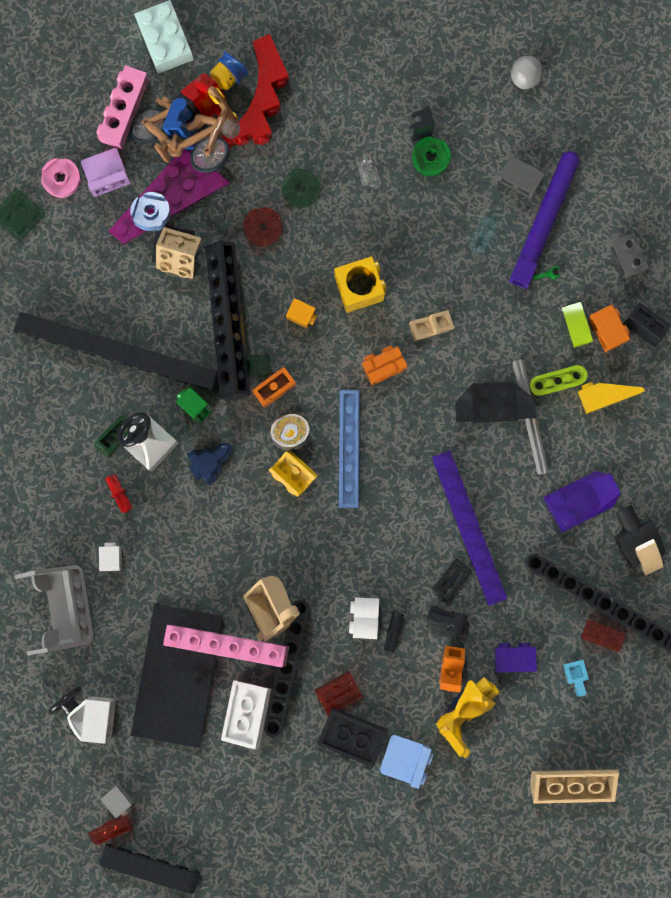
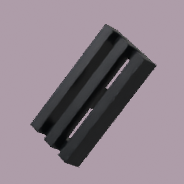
M456 558L432 590L448 602L472 570ZM457 564L460 565L440 591L438 587ZM463 569H465L466 572L463 574L460 580L456 583V585L452 588L448 595H445L444 592L447 590V588L451 585V583L455 580L459 573Z

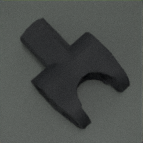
M632 505L616 512L624 532L614 537L622 555L632 569L639 566L635 548L654 539L660 556L665 555L661 535L651 519L640 523Z

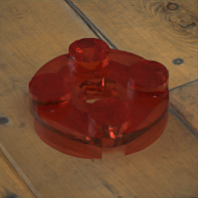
M271 208L253 209L244 219V233L252 244L268 247L280 238L282 222L278 213ZM267 223V230L259 231L258 224Z

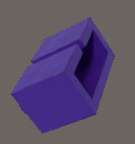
M529 642L518 643V647H511L510 643H498V647H494V671L536 672V647L531 646Z

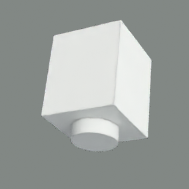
M104 543V547H99V571H122V547L117 546L116 543Z

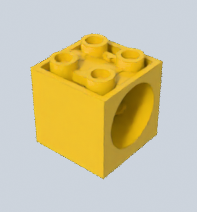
M372 256L334 268V277L346 313L384 301L387 288L384 280L379 278L381 271L378 261L374 262ZM356 274H365L373 279L375 286L373 285L369 294L358 295L349 290L347 282L349 283L352 276Z

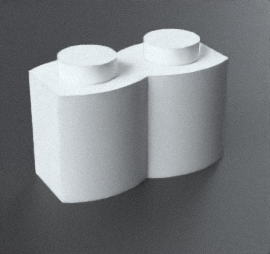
M355 597V602L351 601L350 613L354 614V622L350 621L349 633L353 634V638L377 639L379 599Z

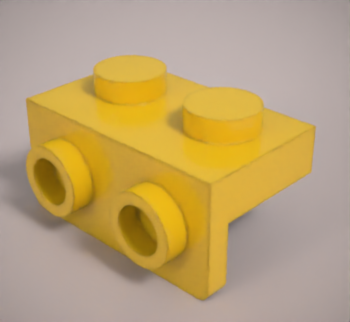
M287 450L276 464L269 469L273 478L283 483L287 490L297 497L318 476L291 450Z

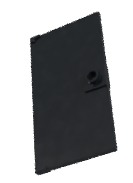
M154 604L131 736L200 748L216 655L165 646L163 644L167 625H176L220 634L222 615Z

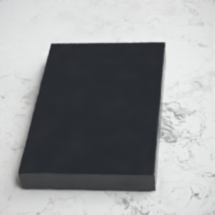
M332 707L317 745L373 767L388 729Z

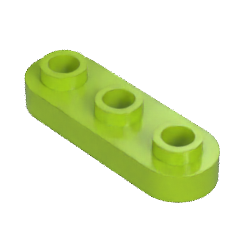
M575 365L536 376L529 383L530 392L535 396H543L579 386L586 381L587 371L584 367ZM578 373L580 375V378L575 379L573 377V374ZM559 378L561 384H555L554 379ZM537 383L542 385L541 390L536 389L535 385Z

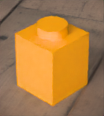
M294 298L286 314V319L308 329L309 325H314L318 315L315 314L316 308Z

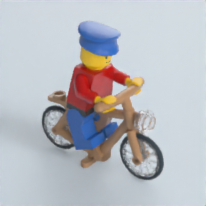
M224 51L223 56L218 60V64L210 71V77L205 73L201 74L186 86L177 96L178 99L173 102L167 97L155 100L158 106L166 110L150 108L140 112L131 123V137L141 144H148L159 140L163 143V146L156 143L154 148L166 162L170 161L168 152L173 157H179L182 155L183 149L192 150L191 164L195 170L201 173H211L219 170L227 162L230 155L229 145L222 138V134L227 139H233L240 132L238 118L225 101V95L222 90H229L234 83L240 85L241 79L248 76L247 68L236 58ZM213 114L217 115L218 118H213ZM205 124L212 125L194 135V132Z

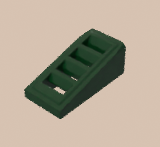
M123 415L94 441V446L107 458L111 457L121 446L113 430L116 429L118 431L120 428L118 425L126 420ZM128 430L124 432L123 439L129 434ZM109 435L112 436V437L116 440V442L113 443V442H112L109 438H107V437H108ZM103 441L110 446L109 449L102 444Z

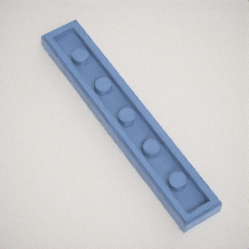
M340 390L339 508H359L360 390Z

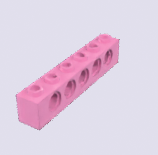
M167 625L163 644L165 646L278 667L286 666L289 646L176 625Z

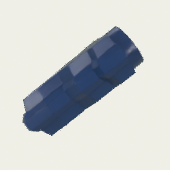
M230 443L219 444L213 449L207 447L200 451L194 449L187 454L192 463L188 468L197 480L203 478L211 486L218 479L217 475L223 470V463L229 459L234 448Z

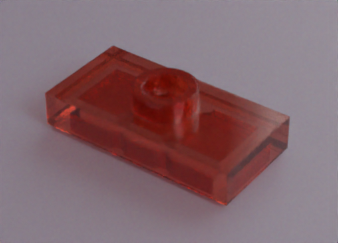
M586 620L580 638L620 652L626 633Z
M123 816L114 821L105 822L103 826L88 832L91 841L96 845H100L132 830L134 827L131 820Z

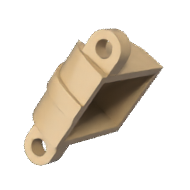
M269 576L260 579L243 595L260 630L256 635L258 641L267 642L281 634L300 614L297 606L290 604L283 583L277 577Z

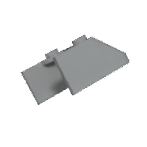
M72 565L42 569L15 575V579L31 577L33 587L37 591H47L53 630L43 634V648L27 651V656L87 645L92 642L93 628L84 573L79 566Z

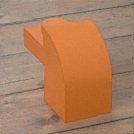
M445 645L439 677L440 689L449 692H460L465 662V649Z

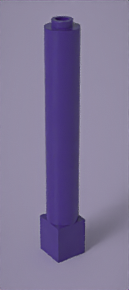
M568 151L567 153H562L508 282L525 289L529 286L580 163V158H578V154Z

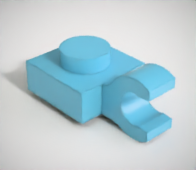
M584 660L563 664L568 684L574 683L576 695L578 697L587 695L583 681L589 679Z

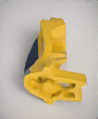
M485 677L478 683L472 680L468 681L465 689L448 706L447 712L435 721L439 732L448 740L460 757L467 758L471 753L462 740V723L465 720L470 722L475 717L491 710L496 704L493 698L500 693L494 683L489 682Z

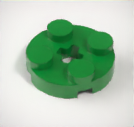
M425 137L415 145L412 153V163L414 168L423 176H437L442 174L449 166L451 152L443 140L435 139V137ZM429 152L432 155H436L434 161L427 160Z

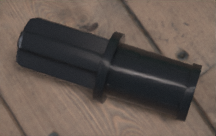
M392 612L389 628L386 629L388 632L384 645L385 651L395 652L399 634L402 633L400 629L404 614Z

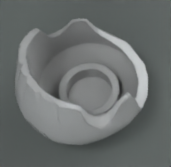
M534 56L520 57L512 67L511 78L513 83L521 89H529L536 86L542 77V65Z

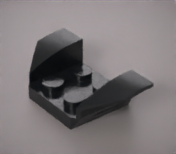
M513 382L472 384L455 402L456 422L493 423L536 418L535 399Z

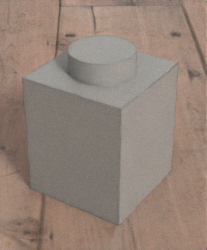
M120 784L101 798V801L115 818L119 815L122 817L126 816L132 810L130 806L134 803Z

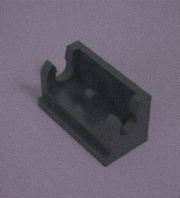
M429 105L425 106V109L412 114V118L421 117L419 122H415L410 126V129H413L412 142L433 135L435 122Z
M640 302L623 323V325H626L628 329L653 347L663 339L671 327L669 323Z

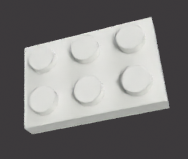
M233 680L221 738L222 741L255 750L259 749L271 689Z

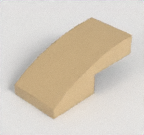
M449 310L431 314L429 317L408 323L414 342L454 329Z
M654 539L635 548L645 576L663 567Z

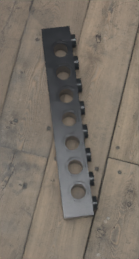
M219 240L205 247L219 392L221 400L236 401L251 395L235 243Z

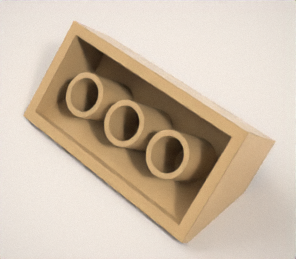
M615 769L532 771L530 786L533 803L615 802L619 771Z

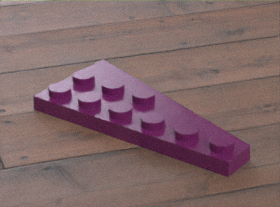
M183 149L182 155L176 156L138 198L144 196V193L156 192L163 195L171 210L170 217H173L230 183L217 171L201 173L195 170L191 164L192 150ZM195 154V163L198 167L202 169L212 168ZM131 206L109 229V233L123 245L146 232V230L140 229L135 225L130 213ZM150 208V211H146L148 215L154 213V208Z

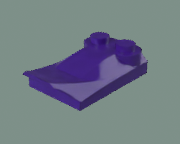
M595 471L543 497L562 533L614 507L621 492L610 473Z

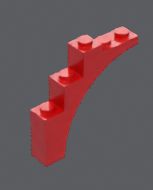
M270 34L252 41L259 70L257 88L253 101L245 115L234 126L230 134L226 133L222 137L228 143L230 150L232 149L231 147L237 144L239 146L247 144L251 138L255 145H264L272 138V132L265 116L272 117L278 113V110H281L280 102L273 88L280 89L286 86L287 82H289V75ZM220 143L217 153H226L223 143Z

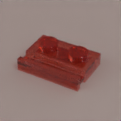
M350 671L314 689L327 716H329L332 707L341 710L363 698Z

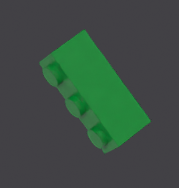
M190 387L187 390L183 389L177 396L178 400L176 403L199 425L213 411L208 403Z

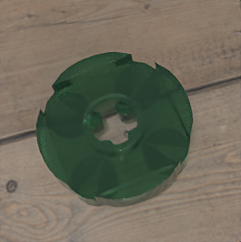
M305 169L292 170L282 182V195L285 201L290 206L299 209L313 205L320 195V183L317 177ZM303 184L306 191L297 193L298 189L296 186Z

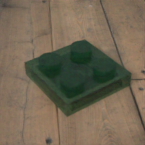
M17 187L0 205V225L19 242L46 215L39 206Z

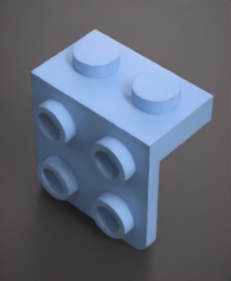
M392 735L380 772L410 783L411 787L419 789L420 784L424 785L427 773L424 772L426 765H430L433 758L431 748L418 742Z

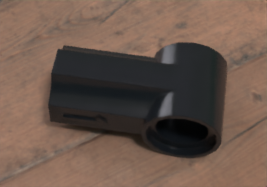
M431 606L426 623L463 635L469 616Z

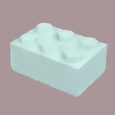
M171 0L134 14L158 74L193 61L192 52Z

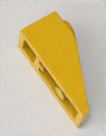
M593 382L582 385V390L578 394L585 412L588 414L641 394L645 390L643 387L605 383L594 385Z

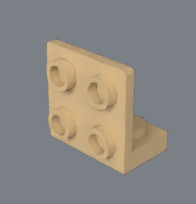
M164 227L156 244V268L163 272L177 274L183 278L193 279L195 274V257L201 245V238Z

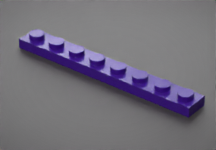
M449 450L431 457L488 606L506 600L507 596L451 451Z

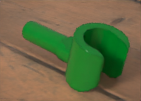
M554 266L548 272L535 274L532 276L533 280L545 277L557 279L561 274L554 275L553 270H558L560 267Z

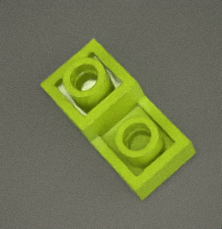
M581 302L562 307L574 348L593 342Z

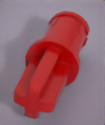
M113 474V477L109 476L105 478V481L112 492L111 497L115 499L121 513H126L132 509V506L125 494L126 489L122 488L117 474Z

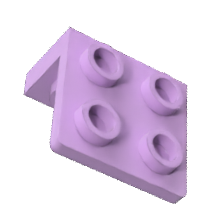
M117 148L81 160V165L88 180V187L94 197L130 184Z

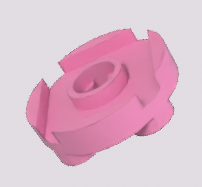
M55 158L47 162L43 167L41 182L49 194L58 198H64L76 192L81 183V177L77 166L71 160ZM58 174L66 175L63 182H57Z

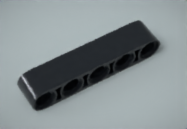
M105 844L99 863L100 866L181 892L195 893L200 876L199 871L195 870L193 872L189 868L178 864L176 866L170 865V862L158 858L154 860L150 858L151 856L139 852L135 854L129 849L119 846L115 848L112 847V844Z

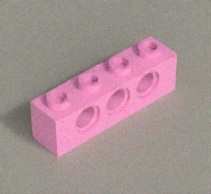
M126 65L123 71L119 72L117 78L118 85L116 89L112 90L111 103L105 108L104 121L102 124H99L97 129L100 142L123 149L131 123L149 81L147 73ZM127 87H133L131 92H124ZM121 104L126 105L124 110H118L117 108ZM119 122L118 127L111 128L112 123Z

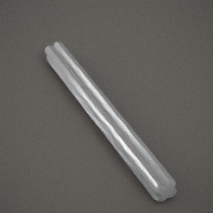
M522 359L513 361V368L517 385L531 395L524 361ZM537 418L525 419L537 474L548 473V467Z

